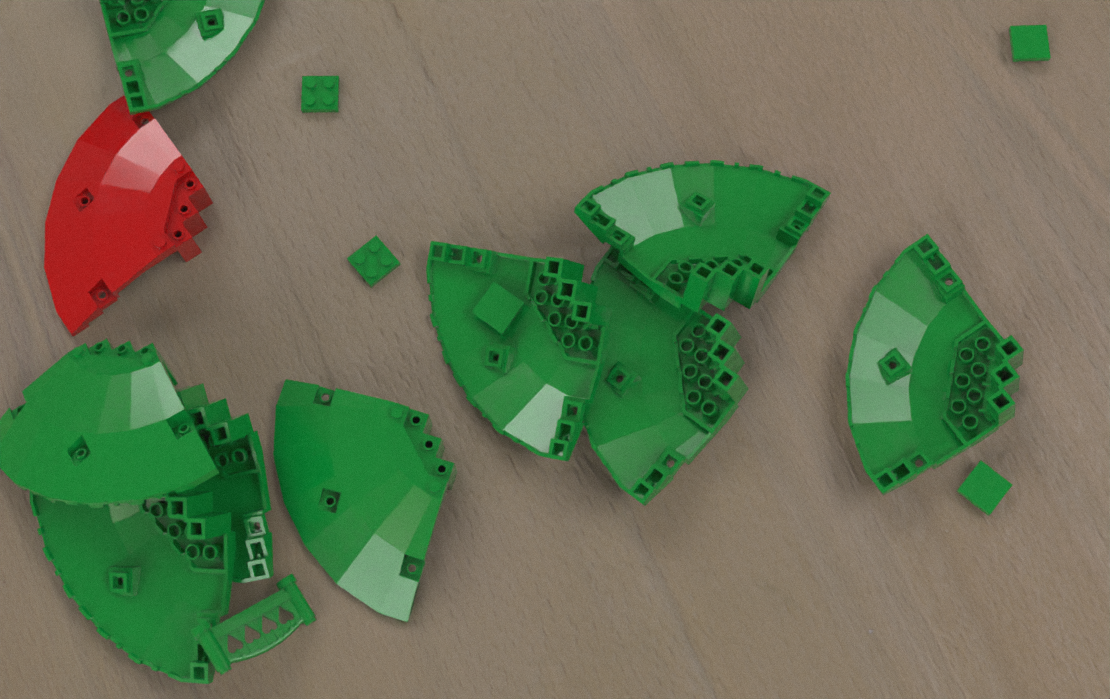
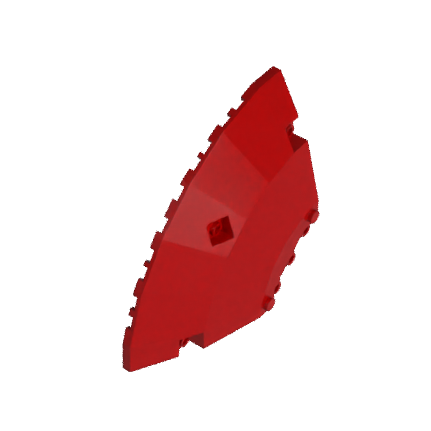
M125 95L109 104L77 139L56 180L45 221L44 269L56 312L73 337L88 328V323L104 314V309L118 301L117 298L120 297L118 294L145 271L177 250L186 263L202 253L193 237L208 228L199 212L213 204L206 189L149 111L130 115ZM87 199V200H88V203H87V204H83V201H85V200ZM102 293H106L104 298H100Z

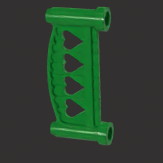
M290 574L276 583L279 589L278 592L213 628L210 622L206 620L190 630L193 638L198 639L217 673L224 675L232 669L230 666L232 663L245 661L266 653L286 640L301 624H305L307 627L316 621V615L296 584L297 579L294 574ZM279 607L290 612L293 615V620H287L286 624H281L279 622ZM262 616L276 623L277 628L275 630L271 629L267 634L262 631ZM245 626L258 632L260 638L253 639L252 643H247L245 641ZM228 636L240 641L243 644L242 649H236L234 653H230L227 649Z

